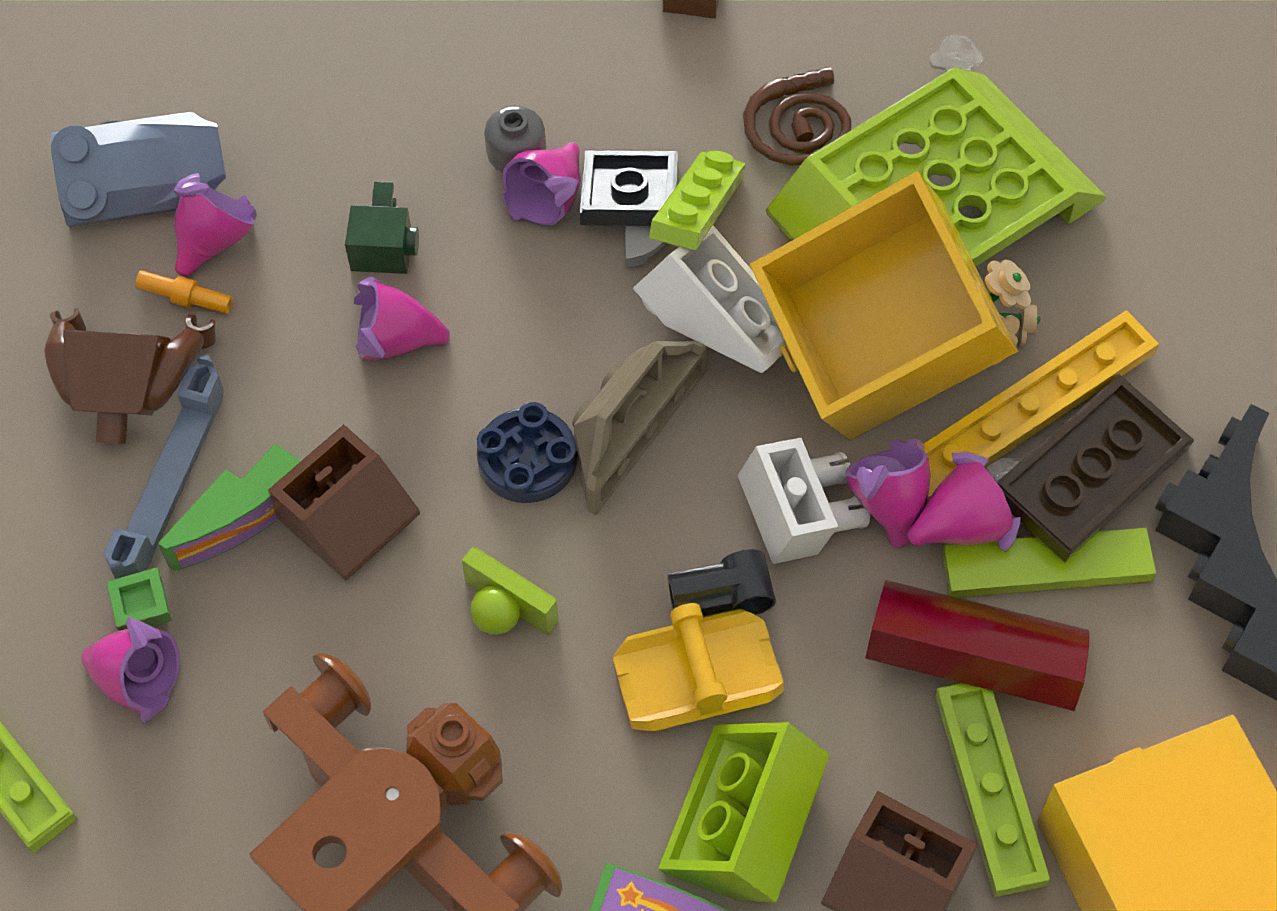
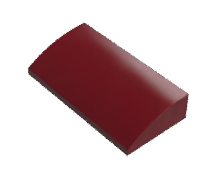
M885 580L871 629L865 659L1075 711L1085 681L1089 651V630Z

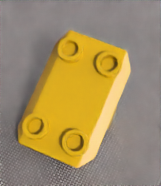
M689 603L678 606L670 612L673 625L626 637L612 657L630 726L636 730L658 731L766 704L784 692L783 678L775 659L765 621L742 609L703 618L699 604Z

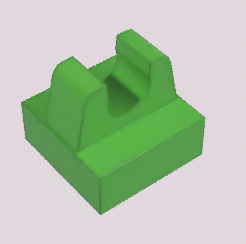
M158 567L106 582L118 631L128 629L126 622L129 616L152 627L172 621L162 576Z

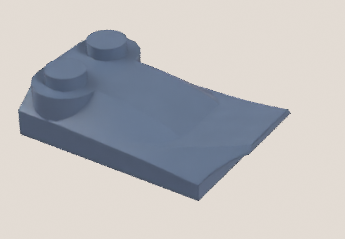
M194 112L89 127L68 126L60 131L51 132V155L58 197L66 225L69 228L176 211L180 196L175 194L174 189L180 180L199 173L200 183H207L210 188L215 190L226 179L217 123L200 118Z

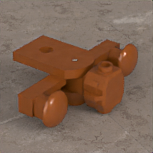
M319 653L313 656V661L321 675L300 694L290 686L262 711L269 728L274 733L280 729L302 751L312 778L321 786L320 789L249 853L252 861L302 911H357L402 867L417 879L448 911H524L544 890L554 897L561 895L562 880L558 869L546 852L527 837L512 832L502 834L500 839L509 855L487 875L441 831L442 811L448 805L468 804L471 800L484 801L503 783L502 758L499 747L492 736L457 703H443L438 708L426 707L407 725L406 753L388 748H367L358 751L335 728L355 710L364 716H368L371 711L369 693L359 676L346 663L332 655ZM330 843L344 846L347 849V854L339 866L325 869L316 864V855L323 846Z

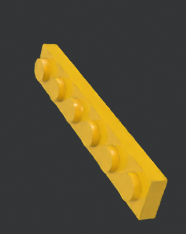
M1126 310L923 444L924 451L928 454L931 473L926 504L939 484L957 466L952 462V453L969 452L983 456L989 460L984 466L986 468L1101 391L1119 374L1121 376L1125 375L1156 354L1159 343Z

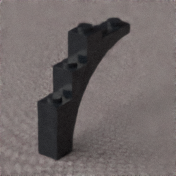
M1250 404L1242 420L1232 416L1218 441L1219 444L1225 446L1219 458L1210 454L1199 474L1187 470L1178 486L1171 482L1168 483L1155 506L1156 510L1163 513L1155 531L1200 554L1188 575V578L1196 582L1188 600L1234 624L1222 646V649L1231 654L1221 671L1277 701V579L1261 548L1252 516L1250 486L1256 443L1269 412Z

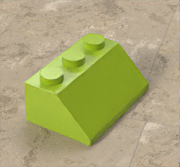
M789 722L714 725L658 869L666 875L737 901L777 903L817 789L821 784L830 754Z

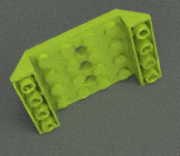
M954 67L808 156L767 207L766 214L792 241L912 173L919 171L942 200L976 267L1057 214L1068 224L1072 223L1103 203L1106 195L985 74ZM904 143L916 144L922 151L918 154L909 155L903 153L898 146ZM935 174L940 176L946 175L953 183L948 186H937L931 183L928 178ZM964 206L977 207L984 215L977 219H971L963 216L959 209Z

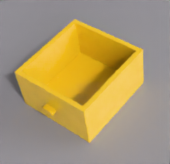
M919 171L912 173L749 264L787 344L780 348L790 370L793 373L799 370L821 419L849 440L862 435L1018 352L946 207Z
M1234 714L1142 750L1141 747L1119 754L1110 763L1053 784L1037 823L1081 911H1277V791Z

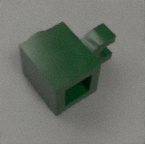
M374 182L372 206L351 205L345 248L351 271L407 274L410 255L417 256L419 229L418 227H411L408 208L397 207V200L393 198L394 184L392 182Z

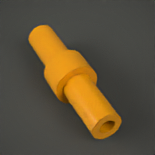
M140 270L136 278L135 287L137 289L170 298V303L189 309L196 305L229 314L233 305V296L200 287L198 281L186 277L177 276L176 279Z

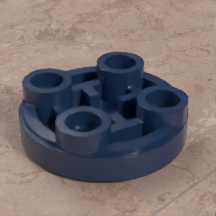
M538 402L525 403L520 408L497 416L477 436V461L481 477L494 493L507 500L532 503L548 499L560 492L569 483L575 472L577 449L571 429L560 417L547 411L546 407Z

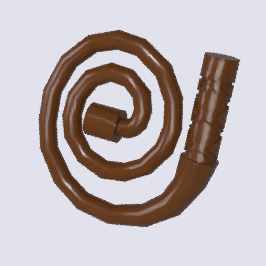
M831 67L792 75L791 77L776 78L764 84L750 96L743 112L745 135L754 150L771 161L789 166L801 165L808 156L813 154L788 155L767 146L762 142L755 130L756 115L763 105L769 101L783 98L784 95L812 90L815 87L820 88L821 86L833 85L835 79ZM801 93L784 98L772 110L769 120L771 136L782 147L794 152H811L822 148L832 139L835 124L830 114L822 109L806 107L798 110L793 116L791 128L797 141L788 139L780 130L779 124L781 115L788 108L802 103L826 106L835 112L841 121V133L838 138L851 131L852 122L844 106L830 96L816 93ZM806 117H815L821 120L824 125L823 133L816 139H813L814 133Z

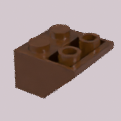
M344 424L268 489L277 518L345 580H348L420 515L418 507L381 457Z
M877 791L850 839L821 904L832 911H946L970 866L978 844Z

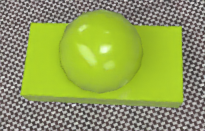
M472 547L461 560L465 582L478 590L470 604V616L481 632L493 636L506 634L516 626L519 618H522L546 635H549L559 622L555 597L482 550Z

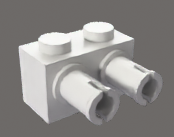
M802 438L759 445L754 448L739 472L738 478L773 564L818 555L833 533L855 528L861 529L868 526L870 513L865 507L857 509V506L862 504L855 496L850 499L828 503L822 487L847 484L846 470L850 466V462L838 465L839 462L847 460V456L843 452L810 459Z

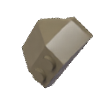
M655 341L633 351L620 367L615 365L607 372L601 384V391L591 403L586 401L580 406L573 418L572 426L574 427L577 459L588 511L597 515L707 372V346L697 341Z

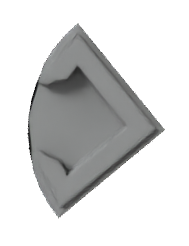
M625 226L626 267L645 264L651 256L655 255L668 243L650 239L651 226Z

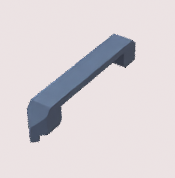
M209 354L198 358V364L189 367L178 391L182 409L126 530L117 528L113 531L103 553L115 579L147 570L222 403L224 390Z

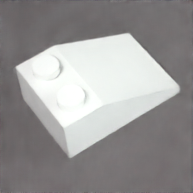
M714 226L711 227L696 251L678 247L633 287L635 292L641 297L646 309L656 315L665 326L760 373L767 370L783 355L780 347L787 344L753 271Z

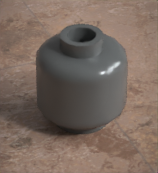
M514 105L504 107L493 113L486 122L484 137L487 156L494 168L502 173L505 166L518 153L527 150H546V135L543 121L535 111L529 108Z

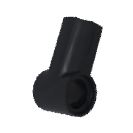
M747 549L737 551L726 556L717 565L667 574L672 609L684 604L696 603L700 605L703 616L742 609L757 615L770 610L776 604L764 552L760 550Z

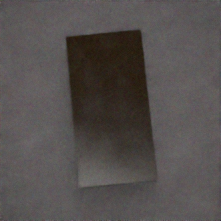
M1119 374L998 480L997 484L1003 490L1006 501L1011 509V514L1016 518L1020 517V522L1060 559L1066 562L1184 454L1195 440Z

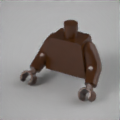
M74 308L73 315L67 319H62L59 311H53L50 314L53 327L47 338L44 352L50 377L62 400L71 406L72 411L97 412L96 442L126 444L128 414L152 416L154 411L161 409L169 401L200 350L209 348L215 343V320L211 319L210 323L205 327H197L196 315L189 314L185 320L186 330L170 340L169 337L160 335L86 331L79 308Z

